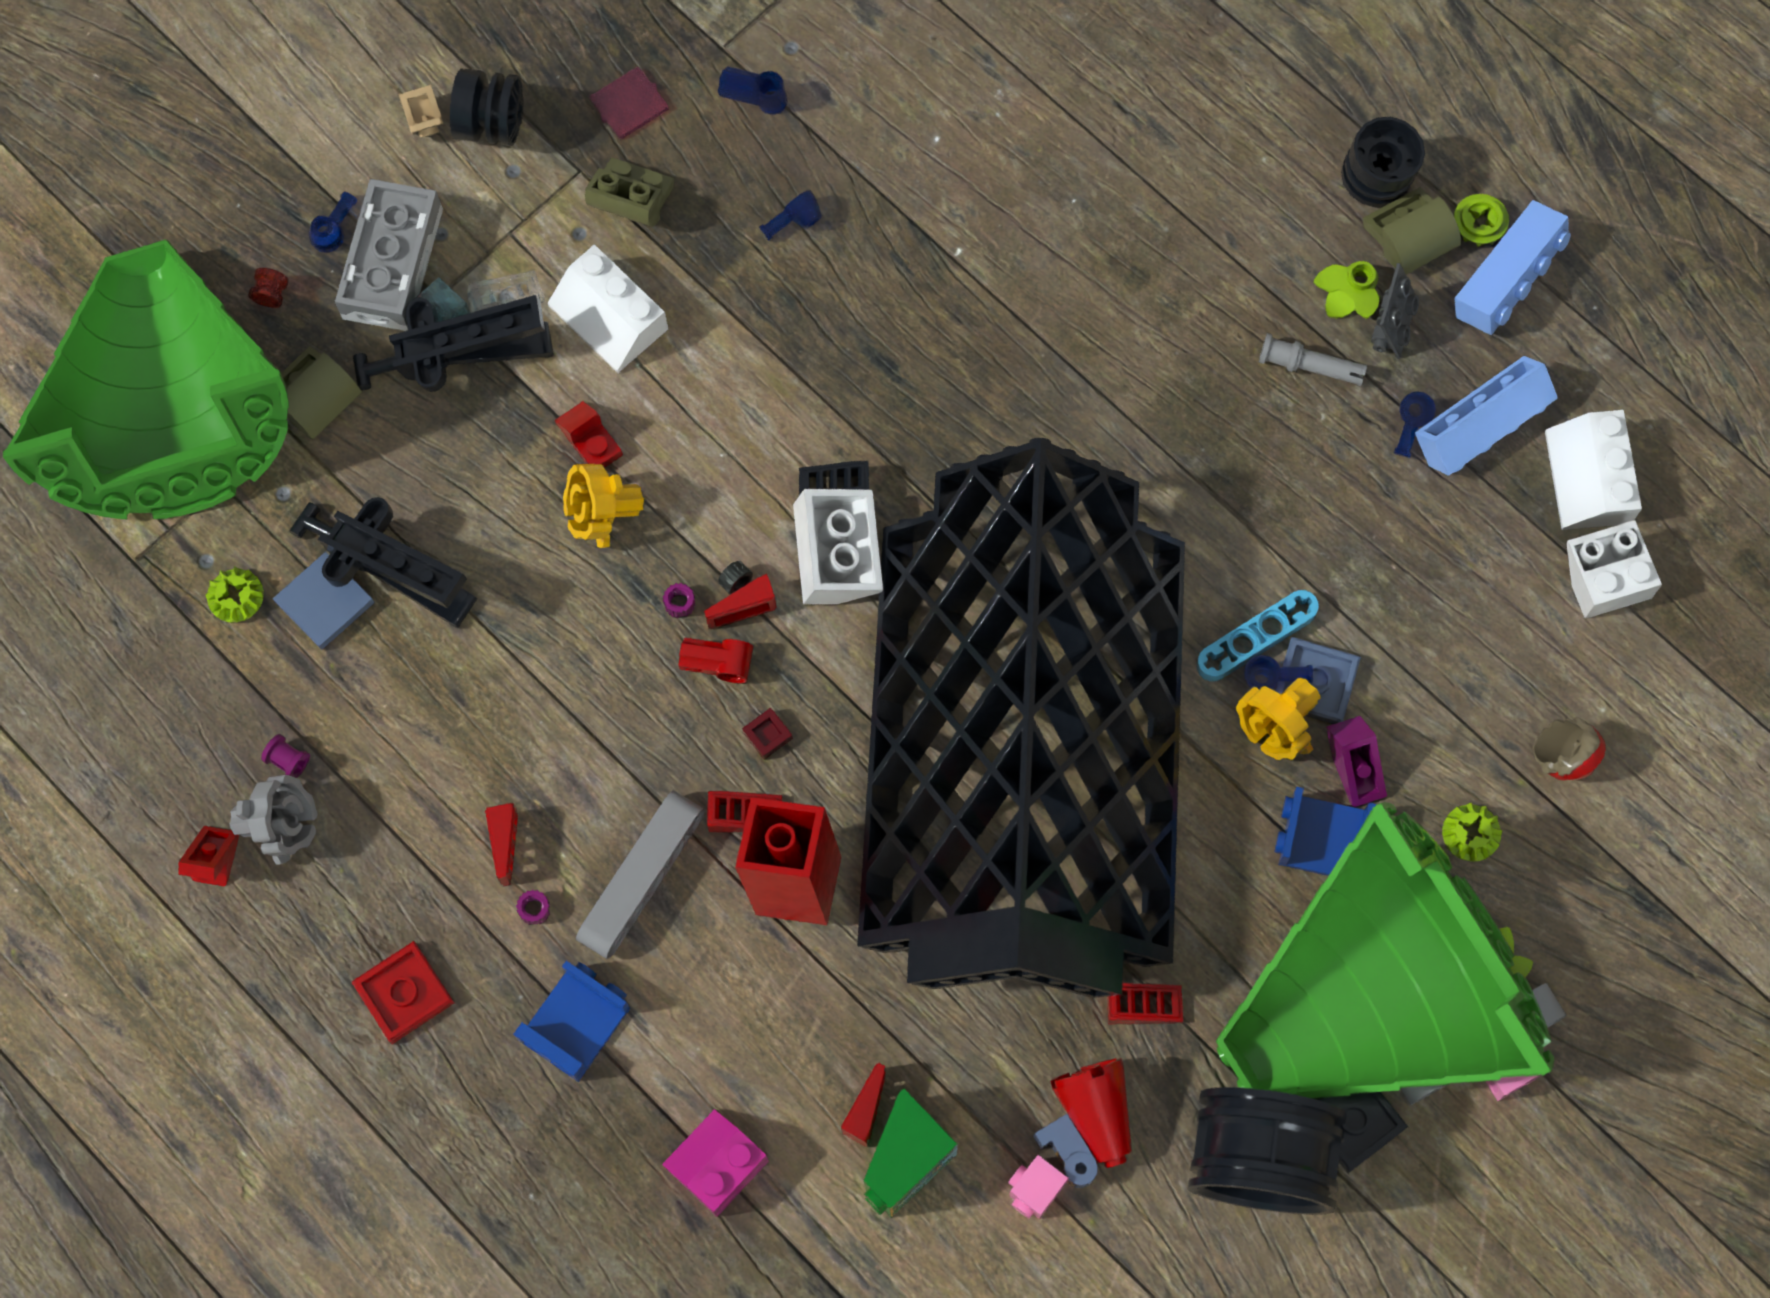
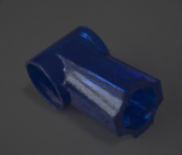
M728 66L722 71L718 88L720 97L757 105L766 114L774 115L785 109L788 99L783 79L778 73L766 71L757 74ZM769 91H776L774 94L766 95Z

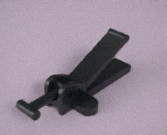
M537 295L440 322L438 321L436 308L427 299L417 298L411 301L406 309L408 330L389 335L390 343L394 345L395 356L368 363L367 355L358 353L353 356L356 382L361 390L371 388V376L397 370L406 379L416 380L426 391L436 392L446 383V368L448 365L541 357L549 358L554 353L549 323L543 320L541 302Z
M379 497L371 498L362 506L354 519L337 511L334 515L337 520L334 527L315 518L320 511L319 507L311 502L306 505L289 532L300 539L307 529L320 536L318 538L319 542L330 553L322 566V574L332 586H345L352 580L358 570L366 571L453 627L459 628L477 601L473 594L462 589L467 578L463 573L383 534L393 518V510L387 501Z

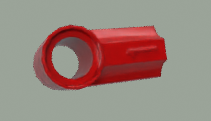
M684 637L679 653V669L716 675L718 679L725 682L746 683L754 647L748 642L736 639H725L722 643Z

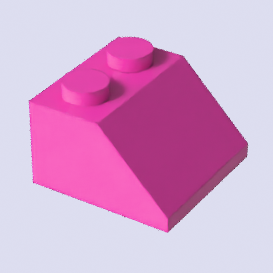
M714 1109L662 1165L705 1207L718 1217L769 1160L767 1155L743 1132Z

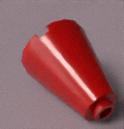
M1122 1058L1109 1059L1082 1067L1079 1071L1072 1073L1071 1077L1069 1072L1051 1079L1050 1084L1055 1095L1089 1148L1096 1163L1104 1162L1105 1168H1110L1127 1162L1125 1155L1132 1152L1125 1071Z

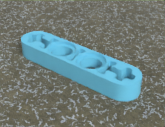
M1306 590L1295 591L1204 648L1197 660L1199 675L1208 681L1221 680L1310 624L1314 620L1319 608L1316 596ZM1296 601L1301 605L1307 603L1309 605L1307 615L1302 611L1297 612L1291 617L1290 622L1293 625H1290L1287 615L1295 609ZM1268 618L1277 619L1282 625V631L1276 635L1266 633L1262 627L1263 621ZM1238 637H1246L1251 640L1253 649L1248 653H1239L1234 649L1233 641ZM1225 646L1228 657L1220 662L1219 670L1217 671L1214 667L1207 669L1205 667L1208 661L1207 657L1210 656L1212 660H1217L1223 656L1225 650L1222 647Z

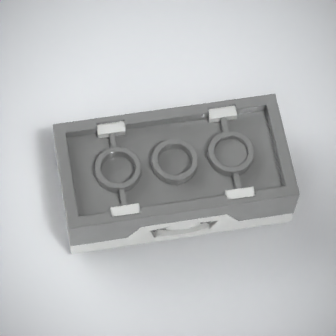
M374 179L369 180L335 299V304L343 320L403 331L408 330L406 309L411 301L419 298L443 211L437 191Z

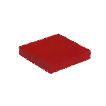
M415 941L351 981L391 1045L454 1004L453 999Z

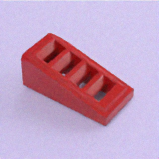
M766 573L705 610L708 628L712 630L775 610L777 608L768 574Z
M708 791L709 832H743L751 797L782 801V795ZM720 804H726V819H719ZM734 805H741V820H734Z
M514 803L488 807L485 810L496 876L503 886L510 885L512 879L518 824V810Z
M1123 983L1122 995H1127L1128 1012H1121L1120 995L1107 997L1108 1025L1183 1023L1182 985ZM1135 995H1142V1013H1135ZM1149 995H1156L1157 1014L1150 1013ZM1164 995H1171L1172 1014H1165Z
M881 1063L876 1064L841 1125L843 1135L865 1147L870 1143L886 1077L885 1066Z

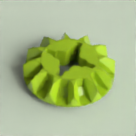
M1487 194L1470 195L1464 198L1455 209L1454 218L1459 232L1464 238V242H1474L1478 247L1487 243L1493 245L1504 236L1509 225V215L1505 206L1498 199ZM1488 212L1486 225L1482 224L1480 227L1474 228L1475 218H1480Z
M234 566L233 569L228 571L220 570L219 575L214 580H209L210 587L208 593L205 594L208 608L222 621L230 623L245 621L252 617L262 605L264 597L263 586L249 569L244 570ZM231 584L237 590L243 588L239 592V600L242 604L238 605L232 598L225 599L230 595L228 585Z
M1469 803L1456 807L1448 814L1443 823L1442 835L1445 845L1452 854L1462 860L1476 862L1490 857L1497 850L1503 830H1501L1498 823V816L1488 811L1486 806ZM1478 820V832L1482 834V838L1476 836L1466 844L1468 831L1463 826L1470 827Z

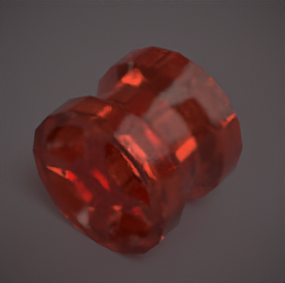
M256 269L254 274L256 283L249 290V299L265 307H281L283 302L281 293L288 286V277L273 269Z

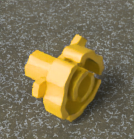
M574 464L568 472L567 484L563 494L565 516H574L575 518L568 520V529L576 539H596L597 547H610V532L612 531L614 518L638 516L639 512L643 510L644 498L641 493V487L637 484H622L620 474L609 477L602 464Z
M1297 678L1281 694L1266 686H1263L1260 690L1257 687H1253L1238 701L1236 711L1240 717V726L1248 739L1256 744L1267 733L1270 735L1260 746L1264 754L1276 760L1284 758L1293 760L1299 754H1309L1314 750L1310 743L1312 738L1305 731L1309 726L1303 717L1318 704L1321 696L1317 688L1312 686L1307 679Z

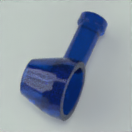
M811 190L801 193L784 208L783 212L765 225L762 224L759 227L760 231L770 241L773 235L792 221L804 229L810 228L822 217L816 197Z
M342 192L341 199L329 217L318 216L311 222L309 239L316 250L329 253L342 245L344 232L340 224L351 207L355 206L358 201L348 192ZM328 226L325 231H318L320 227Z
M1412 392L1402 399L1399 413L1405 424L1398 446L1394 449V454L1410 458L1412 454L1410 451L1416 436L1415 432L1418 430V427L1428 424L1433 419L1436 408L1433 399L1428 394ZM1412 404L1418 405L1421 409L1418 417H1414L1409 413V407Z
M1259 655L1250 659L1246 664L1244 678L1251 689L1257 687L1259 690L1263 686L1274 689L1279 682L1295 681L1297 678L1307 679L1309 683H1313V666L1280 667L1273 658ZM1262 674L1267 677L1268 681L1259 683L1256 681L1255 676Z

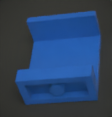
M1296 786L1292 797L1286 796L1283 804L1281 818L1287 819L1285 832L1279 831L1276 839L1274 852L1280 853L1278 865L1329 876L1349 842L1354 841L1373 807L1378 804L1368 803L1365 810L1304 797L1302 796L1304 788Z
M565 961L562 966L565 971L563 977L530 1023L526 1025L522 1022L513 1035L519 1042L579 1082L624 1019L630 1007L627 1001L624 1000L627 994L617 986L609 982L604 987L594 980L597 974L581 962L574 966Z

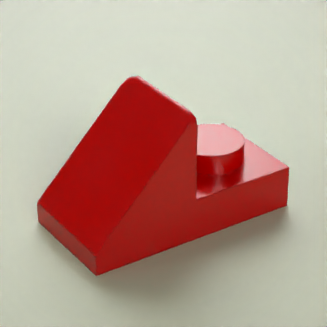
M584 401L555 420L557 426L586 464H602L605 468L623 456L620 447L602 425L598 412Z
M203 826L179 860L178 875L190 876L195 882L226 886L239 834L234 835L232 830Z

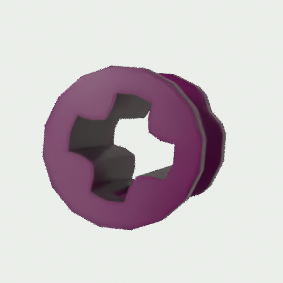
M281 734L274 736L268 742L261 755L262 762L265 764L272 763L284 771L285 775L295 778L302 774L310 760V753L298 751L288 744L286 738Z

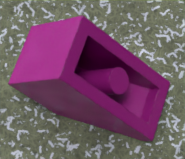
M1357 716L1327 726L1331 755L1352 807L1387 797L1377 738L1363 718Z

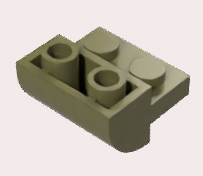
M611 157L604 169L598 168L585 188V202L588 206L654 227L660 220L662 206L674 188V178Z
M1421 187L1363 218L1364 228L1383 246L1384 257L1395 269L1397 263H1401L1406 275L1461 245L1458 225L1447 204L1440 196L1433 200Z
M310 346L281 373L286 385L289 401L287 418L293 426L312 440L362 393L355 381L339 364L326 353L320 354Z

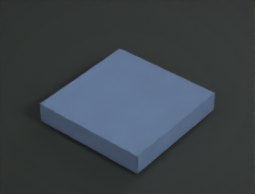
M324 552L273 598L274 602L321 650L375 603L353 578L342 587L332 586L324 578L322 566L329 556L327 552Z
M1291 637L1276 692L1281 694L1297 678L1307 679L1312 686L1317 688L1321 699L1318 700V704L1306 716L1331 724L1342 722L1361 657Z

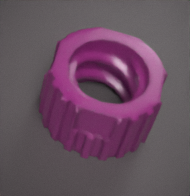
M675 583L670 585L664 592L663 604L665 605L666 612L672 617L688 616L694 611L695 595L693 590L686 584ZM682 595L687 597V602L684 606H676L671 603L672 598Z
M538 890L527 891L517 900V913L528 925H541V923L548 919L550 915V902L542 892L540 893ZM539 901L541 903V911L537 915H531L526 912L525 908L529 902Z

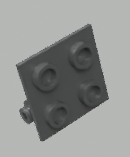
M1397 263L1391 286L1384 293L1379 311L1381 317L1377 318V325L1371 339L1375 351L1386 352L1387 348H1392L1398 359L1401 358L1403 347L1409 344L1412 315L1415 316L1419 309V297L1415 294L1410 278L1406 276L1401 263Z

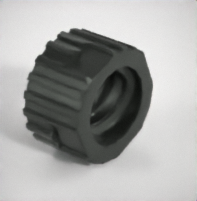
M736 561L723 570L718 583L731 595L752 580L753 572L741 561Z

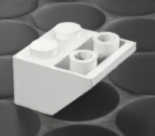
M1635 520L1568 540L1566 543L1572 588L1585 619L1652 599L1662 585Z

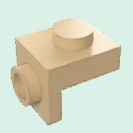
M431 85L399 94L411 134L418 133L420 138L439 133L438 126L444 125Z

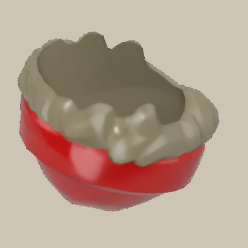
M1578 717L1574 720L1568 718L1565 720H1554L1549 724L1548 728L1542 730L1533 746V755L1542 767V772L1562 781L1580 780L1590 776L1601 763L1606 751L1605 740L1600 732Z

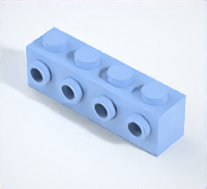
M1532 200L1455 297L1456 318L1489 335H1492L1499 325H1505L1512 314L1513 307L1519 300L1523 301L1528 296L1535 279L1547 272L1551 259L1557 251H1563L1569 243L1571 233L1569 232L1568 216Z
M1526 356L1521 357L1416 431L1415 435L1428 466L1448 476L1458 472L1467 462L1477 455L1488 451L1498 440L1516 431L1522 423L1532 416L1543 412L1546 406L1558 399L1545 364Z

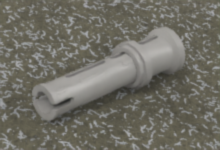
M1266 334L1258 363L1264 364L1267 361L1285 366L1287 371L1290 372L1296 371L1299 368L1357 384V386L1362 385L1363 376H1365L1367 369L1366 364L1362 365L1304 349V345L1299 341L1289 343L1273 338L1272 334Z

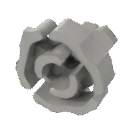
M289 775L269 777L265 782H258L250 796V800L237 801V805L230 811L231 821L229 825L234 835L239 834L242 837H252L254 842H262V853L272 856L276 865L289 861L290 855L295 854L300 848H307L316 834V828L313 824L302 825L298 823L299 821L315 820L317 818L314 799L304 789L298 778Z

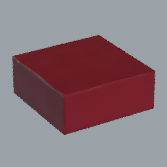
M769 708L742 728L743 734L764 760L793 739L790 731L772 708Z

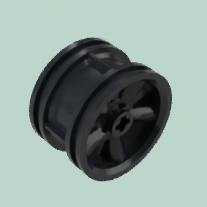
M1217 1087L1204 1089L1200 1092L1199 1102L1206 1108L1198 1110L1197 1114L1198 1127L1195 1150L1190 1166V1171L1196 1174L1197 1177L1189 1179L1188 1191L1210 1200L1258 1210L1304 1215H1324L1335 1212L1336 1201L1329 1198V1195L1338 1192L1337 1173L1341 1143L1344 1141V1131L1337 1126H1341L1346 1122L1347 1114L1343 1109L1304 1096L1262 1089Z

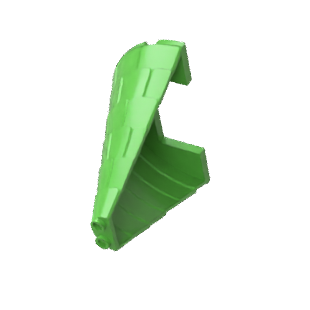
M162 240L105 257L89 290L74 314L68 330L54 352V361L19 420L20 427L7 449L3 451V458L11 469L27 484L30 485L36 482L38 485L49 490L50 499L85 513L116 519H127L129 513H152L153 519H165L199 512L236 495V487L248 479L255 482L275 460L288 430L287 414L289 401L286 385L280 370L265 357L262 349L226 311L223 303L206 287L204 281L188 266L187 262L168 240Z
M1382 802L1373 807L1354 841L1349 842L1299 922L1294 923L1272 961L1267 963L1245 1001L1240 1004L1217 1038L1216 1043L1219 1046L1217 1047V1053L1221 1061L1227 1067L1231 1066L1238 1077V1088L1262 1089L1308 1098L1350 1096L1352 1093L1399 1091L1404 1087L1500 1080L1501 1077L1544 1076L1551 1072L1554 1065V1055L1550 1050L1546 1052L1543 1050V1047L1551 1042L1546 1022L1528 980L1519 972L1513 974L1510 968L1514 966L1512 960L1514 954L1504 936L1465 877L1460 878L1457 875L1452 877L1448 872L1452 869V865L1444 850L1406 812L1398 816L1393 815L1397 812L1393 804Z

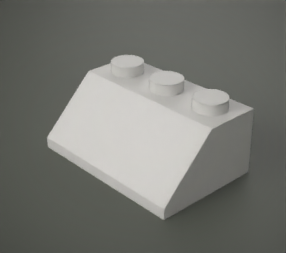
M595 244L568 267L548 302V306L617 373L668 330L665 312Z
M1624 410L1587 413L1546 429L1545 437L1561 529L1612 526L1635 520L1642 507Z
M804 489L793 504L803 604H840L881 593L883 591L873 491Z

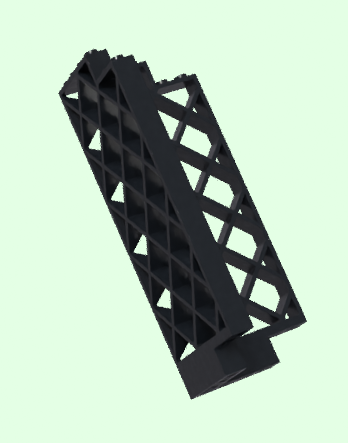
M1033 438L1029 443L1020 446H1008L1003 448V451L992 455H979L976 460L966 463H954L950 468L936 472L934 511L924 512L923 516L914 519H901L897 524L883 528L881 556L883 591L879 593L857 946L881 953L909 949L907 983L933 990L1017 978L1091 998L1122 995L1123 961L1142 967L1173 963L1185 542L1171 537V534L1168 532L1154 530L1147 527V523L1138 521V481L1125 476V473L1122 471L1111 470L1102 466L1097 460L1083 458L1077 455L1074 450L1063 449L1051 444V440L1046 438ZM1023 470L1012 488L1003 481V476ZM1056 473L1073 480L1066 490H1064ZM993 495L1000 503V506L976 540L968 531ZM1081 501L1101 537L1094 545L1074 509ZM1024 529L1031 536V540L1007 574L998 564L1021 530ZM1048 531H1050L1069 567L1061 576L1042 541V537ZM925 539L915 556L912 557L913 543ZM958 548L966 557L942 591L935 581ZM1144 551L1153 554V568ZM1110 556L1129 591L1122 599L1103 564ZM988 581L996 592L972 626L964 615ZM1078 587L1098 622L1090 631L1070 595ZM924 599L931 609L910 641H908V621ZM1138 612H1140L1151 633L1150 652L1132 620ZM1019 615L1027 624V628L1005 661H1003L994 650ZM1045 618L1048 620L1065 653L1057 663L1038 630V625ZM953 633L961 644L938 677L930 666ZM1107 642L1126 676L1119 684H1117L1100 651ZM983 668L992 680L968 713L961 705L960 700ZM1075 674L1094 707V710L1086 718L1067 684ZM919 685L926 696L904 727L902 725L903 706L916 686ZM1136 697L1148 717L1147 738L1129 707V704ZM1014 704L1023 714V718L1005 745L999 750L990 738ZM1042 707L1061 740V743L1053 752L1034 720V715ZM948 721L956 730V733L934 764L925 752L945 722ZM1104 730L1109 735L1123 762L1115 772L1097 740ZM978 757L987 768V771L964 802L955 789ZM1072 763L1091 796L1082 807L1063 774ZM913 772L921 784L901 814H899L897 811L898 792ZM1134 784L1145 803L1144 825H1142L1126 795ZM1009 795L1019 806V810L996 842L986 829V826ZM1039 797L1058 831L1048 843L1030 812V807ZM942 809L952 822L929 853L920 840ZM1102 819L1120 850L1111 861L1093 830ZM971 848H973L983 862L960 893L950 878ZM1069 854L1088 886L1078 898L1060 867V864ZM907 860L916 874L895 903L892 900L893 879ZM1131 874H1133L1142 891V913L1140 915L1123 885ZM1003 887L1015 901L1014 907L987 911ZM1037 891L1048 913L1025 907L1026 900ZM935 900L939 902L947 913L946 918L921 921ZM1099 910H1101L1112 931L1090 925V920Z

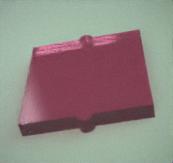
M639 67L634 68L589 96L591 102L600 112L602 122L608 123L620 140L669 110V106L657 92V85L655 83L651 84Z

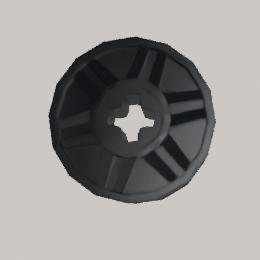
M460 68L454 80L450 102V130L453 139L478 142L485 128L488 143L496 145L500 139L502 145L512 147L519 134L524 110L523 88L520 76L509 74L505 79L502 73L496 72L492 76L488 87V80L484 71Z
M1378 117L1365 123L1357 132L1351 148L1344 158L1341 169L1343 185L1350 196L1361 204L1374 208L1384 207L1404 196L1422 167L1425 157L1423 139L1413 126L1404 120L1394 117Z

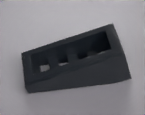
M850 461L799 468V496L804 489H809V477H816V489H823V477H830V489H837V477H844V488L841 489L869 490V461ZM858 476V487H851V477Z

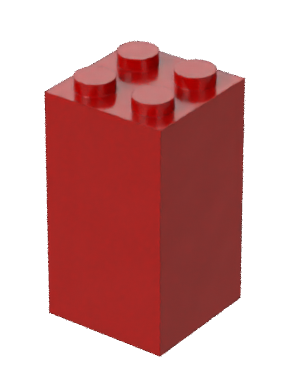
M751 797L735 868L755 915L828 925L842 857L825 807Z

